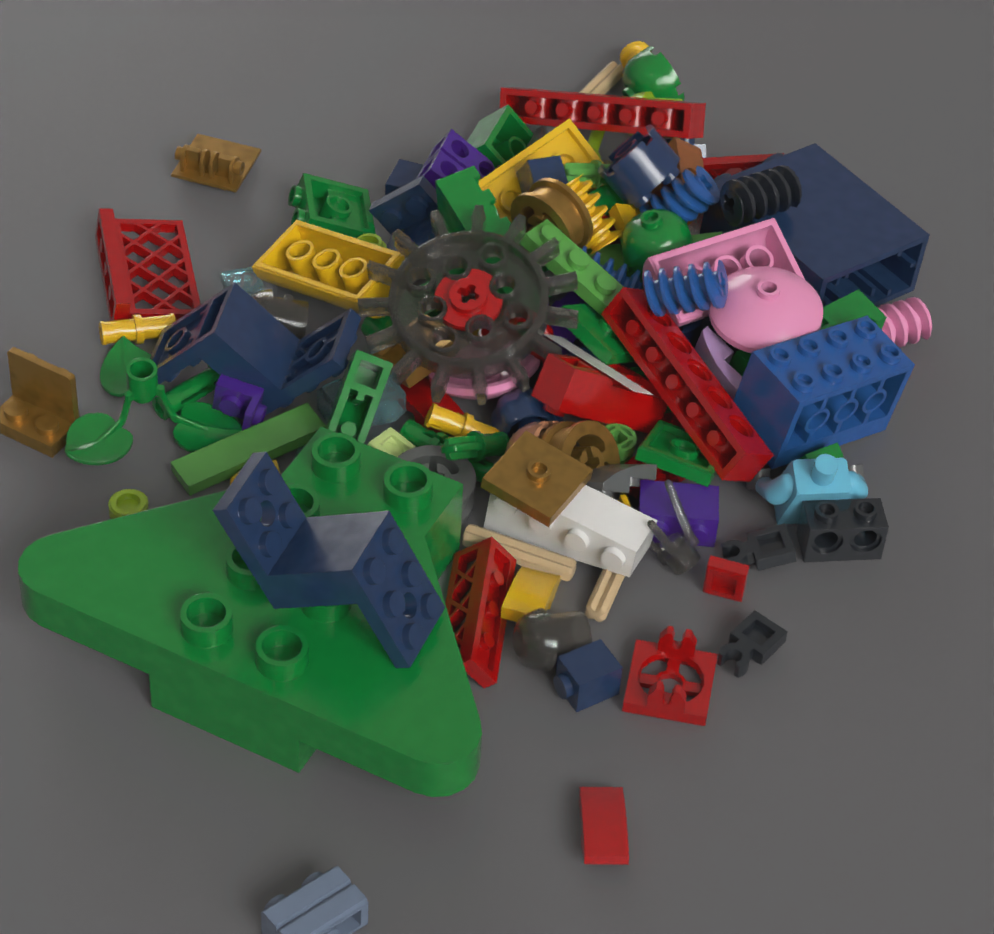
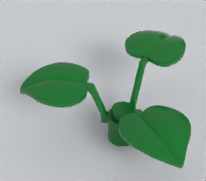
M122 336L108 352L100 370L102 388L112 396H124L125 400L119 419L115 422L108 414L99 412L80 416L69 427L64 451L70 459L87 465H106L122 459L133 445V435L128 430L122 428L126 423L131 402L134 400L137 403L145 404L152 401L155 396H159L171 421L177 423L173 430L175 442L188 452L192 453L242 431V427L234 417L228 416L220 410L212 409L213 405L205 402L188 403L182 408L181 416L177 415L165 393V386L158 384V369L156 363L150 359L151 354L135 346L125 336Z

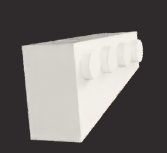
M585 485L549 527L490 493L483 528L573 558L576 561L630 577L651 545L658 520Z

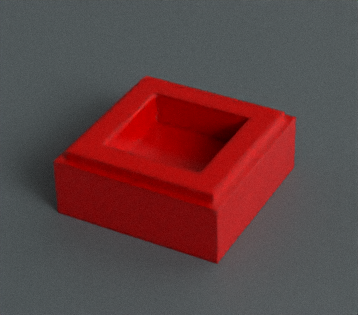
M710 555L706 567L703 592L742 602L750 565Z

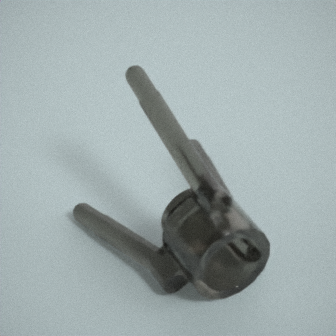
M668 479L664 484L684 535L681 536L679 532H676L667 537L653 520H649L647 526L661 544L659 547L652 540L648 549L656 555L663 566L668 565L675 575H680L690 570L700 560L701 556L695 548L700 541L691 529L672 481Z

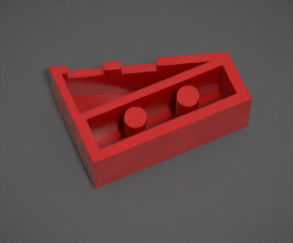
M553 353L547 354L531 396L543 402V409L551 414L560 417L570 414L582 419H590L607 424H623L632 430L648 434L656 423L662 420L668 406L648 379L620 363L607 366L653 395L632 391L580 357Z

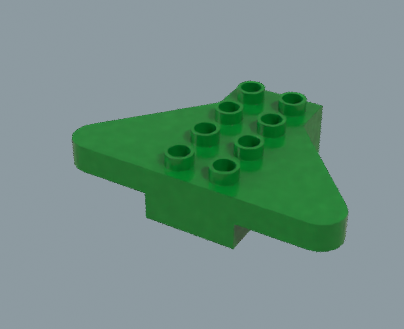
M320 427L281 475L306 517L390 511L445 606L444 611L410 668H395L357 604L274 609L212 511L226 490L51 534L34 541L25 548L19 558L18 576L22 606L28 617L48 630L149 674L151 706L157 710L297 773H300L315 750L318 749L407 790L429 797H443L458 793L469 786L476 778L481 757V721L438 579L453 560L454 553L460 550L463 483L430 471L420 463L403 460L363 444L348 434L334 432L324 427Z

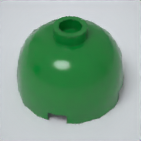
M653 46L643 49L628 61L623 74V84L625 87L622 90L623 96L632 97L637 93L651 91L654 98H672L684 101V92L678 96L676 89L681 84L676 72L661 52L656 55L652 53Z
M651 209L633 217L626 224L620 240L623 262L627 264V270L629 272L630 269L633 271L641 270L640 278H642L643 266L648 257L694 243L687 223L675 212L665 209Z

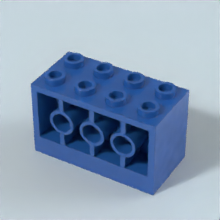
M867 315L752 351L733 401L774 456L767 464L771 469H774L838 442L839 446L886 430L915 364Z

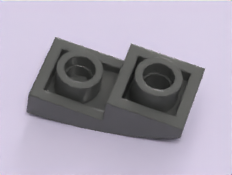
M610 464L593 469L592 477L586 485L613 498V493H629L630 487H640V480H656L657 465Z

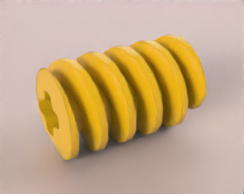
M580 175L566 185L581 198L590 213L593 223V236L585 246H587V249H592L591 254L621 237L623 232L621 229L609 230L616 220L614 217L602 219L608 207L607 205H594L601 195L599 192L587 194L593 182L592 180L580 182L579 179L582 176Z

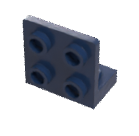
M424 176L372 203L369 212L392 235L387 244L388 249L403 253L407 262L416 257L422 259L433 250L435 246L433 242L437 236L436 225L439 224L436 189Z

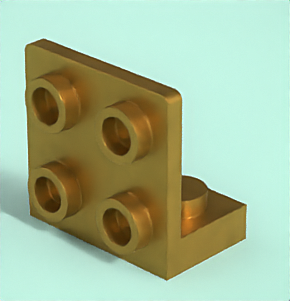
M12 347L7 352L12 396L0 406V433L53 458L66 445L69 427L79 418L75 375L64 368L57 367L38 358L34 354Z

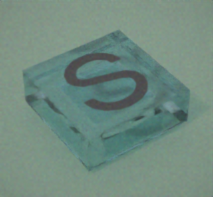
M252 266L221 272V282L224 289L235 282L253 299L260 300L266 298V289L263 281L256 276Z

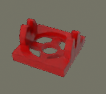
M667 626L660 633L658 643L636 639L622 711L705 726L718 654L695 650L697 639L691 629L685 630L682 641L674 640L675 631L673 626ZM657 660L668 662L666 670L657 675L641 673L643 668L651 662ZM680 664L691 666L695 669L701 679V684L686 681L684 676L679 673ZM673 679L680 683V685L676 684L672 689V693L664 691V684L661 680ZM642 687L649 688L648 694L644 692ZM687 695L694 696L692 700L686 701Z

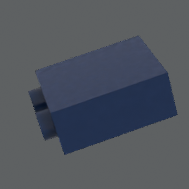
M816 143L785 155L782 153L773 154L762 164L734 175L729 173L721 174L713 179L721 192V188L726 181L746 175L749 176L750 174L769 168L772 169L779 165L788 166L795 172L802 189L801 202L797 208L790 206L787 211H778L777 214L766 215L765 218L758 220L754 218L752 222H742L741 225L733 227L725 220L721 212L719 200L717 204L709 205L708 210L703 213L699 234L721 231L724 234L775 218L805 280L817 291L823 307L858 289L876 307L914 291L930 234Z

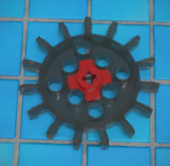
M475 205L471 216V230L451 233L448 232L446 221L439 210L431 211V228L435 238L418 246L399 229L392 233L394 246L398 252L406 257L398 269L369 260L367 264L368 278L389 285V297L358 298L360 317L390 316L392 326L365 338L370 355L398 343L406 352L391 369L392 379L397 385H400L421 365L435 373L431 381L433 402L440 403L447 391L449 379L452 377L473 379L472 389L478 405H485L488 396V385L485 377L507 371L513 383L522 392L530 389L527 370L520 362L532 351L545 359L548 353L562 355V348L543 337L547 325L577 329L579 324L578 310L549 306V296L578 290L577 274L574 271L545 277L541 267L560 254L559 241L554 237L532 252L526 250L518 244L524 237L527 229L526 217L518 214L510 224L507 232L502 236L485 231L486 216L483 205ZM489 257L501 259V261L494 264L485 262ZM454 268H462L466 270L464 273L459 275H453L449 273V271ZM418 279L430 281L424 286L413 285V282ZM501 287H510L514 289L511 293L508 294H500L497 292V290ZM431 309H437L441 311V313L435 317H428L424 315L425 312ZM515 317H521L526 320L520 325H513L508 322ZM482 328L490 331L485 336H475L472 334L475 330ZM442 340H450L453 342V344L447 348H440L436 346V344Z

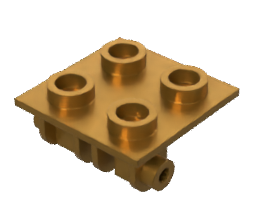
M197 134L190 145L185 144L183 147L178 146L176 148L175 159L179 160V163L171 173V177L237 192L262 151L260 148Z

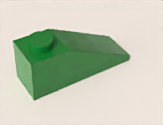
M356 350L350 356L326 429L348 434L364 444L393 363Z

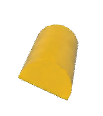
M295 220L252 266L254 273L262 281L347 310L352 308L356 313L370 318H382L398 305L404 294L408 279V266L403 253L300 220Z

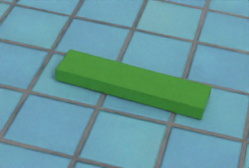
M305 403L170 462L171 471L190 496L233 477L243 468L252 453L267 452L272 460L306 445L320 427L326 428V425L311 406Z

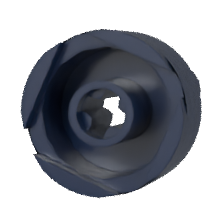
M652 125L646 126L648 132L646 135L643 136L638 131L624 141L608 156L612 161L609 167L606 169L601 164L597 171L624 204H633L636 209L643 206L652 197L653 194L650 191L660 183L663 185L669 184L680 173V170L677 168L680 157Z

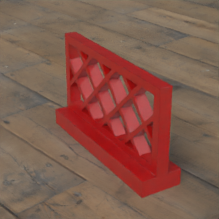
M99 208L95 239L110 321L132 319V315L140 314L141 317L169 315L170 313H174L177 321L201 305L183 220L115 218L113 209ZM121 231L135 232L140 236L133 240L121 233ZM159 233H175L176 236L169 241L160 236ZM150 241L160 248L153 252L144 247L143 244ZM134 252L144 258V260L137 263L127 256ZM170 253L180 260L173 264L163 258V256ZM154 264L163 269L164 272L158 276L147 268ZM138 275L149 283L141 287L131 280ZM174 276L185 284L178 288L168 282V280ZM159 288L168 293L169 296L163 300L151 292ZM144 300L154 307L152 309H136L135 304ZM179 300L191 307V309H178L172 304Z

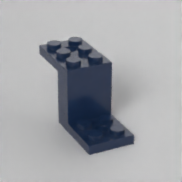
M234 282L164 328L150 359L157 365L158 384L164 381L171 382L178 376L181 370L189 365L194 367L203 360L219 375L223 374L264 388L262 404L267 406L266 415L279 407L286 408L297 396L304 392L310 393L314 391L322 381L331 376L337 377L346 369L349 363L347 357L351 347L357 340L358 335L356 332L362 317L350 308L307 336L299 339Z
M252 453L212 511L273 608L357 604L395 668H410L444 611L445 606L390 511L306 517L268 453Z

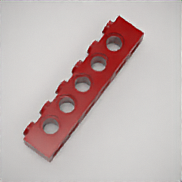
M501 87L499 109L509 104L525 124L558 127L570 118L577 129L631 134L639 131L642 135H646L648 133L646 126L652 125L664 137L693 139L703 138L706 103L520 87Z
M622 287L601 315L705 458L714 467L721 480L750 482L774 456L670 315L666 312L665 316L657 317L648 305L644 290Z

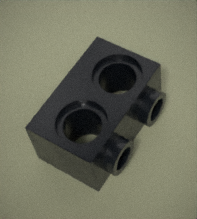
M881 498L803 501L796 534L804 563L874 560L882 558L889 526Z

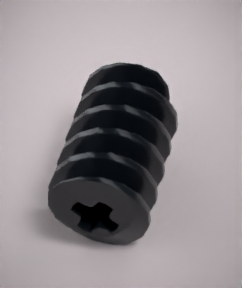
M784 165L726 181L720 192L721 212L727 223L735 227L741 225L742 222H752L754 218L758 220L765 218L766 215L777 214L778 211H787L790 206L797 208L802 197L801 184L795 172Z

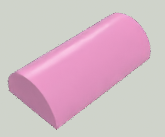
M775 218L648 257L644 263L642 273L644 287L645 270H650L654 280H657L659 268H665L668 277L671 278L674 266H679L685 276L687 275L689 264L694 263L698 274L702 273L704 262L709 261L714 272L717 271L718 260H721L725 266L727 276L749 267L770 266L790 271L805 280ZM698 306L694 312L690 313L685 312L682 308L680 313L672 315L667 310V313L678 327L709 316V310L701 311Z

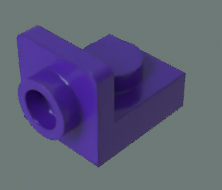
M221 374L216 383L212 409L220 410L228 416L243 419V431L264 421L267 412V406L262 404L264 388Z

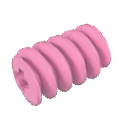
M910 297L906 298L905 301L899 300L892 304H883L878 308L887 317L882 331L898 347L906 346L907 342L911 344L918 343L920 336L926 340L930 338L932 332L930 312L919 298Z

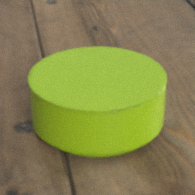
M123 489L114 493L108 502L110 519L149 510L147 496L136 489Z

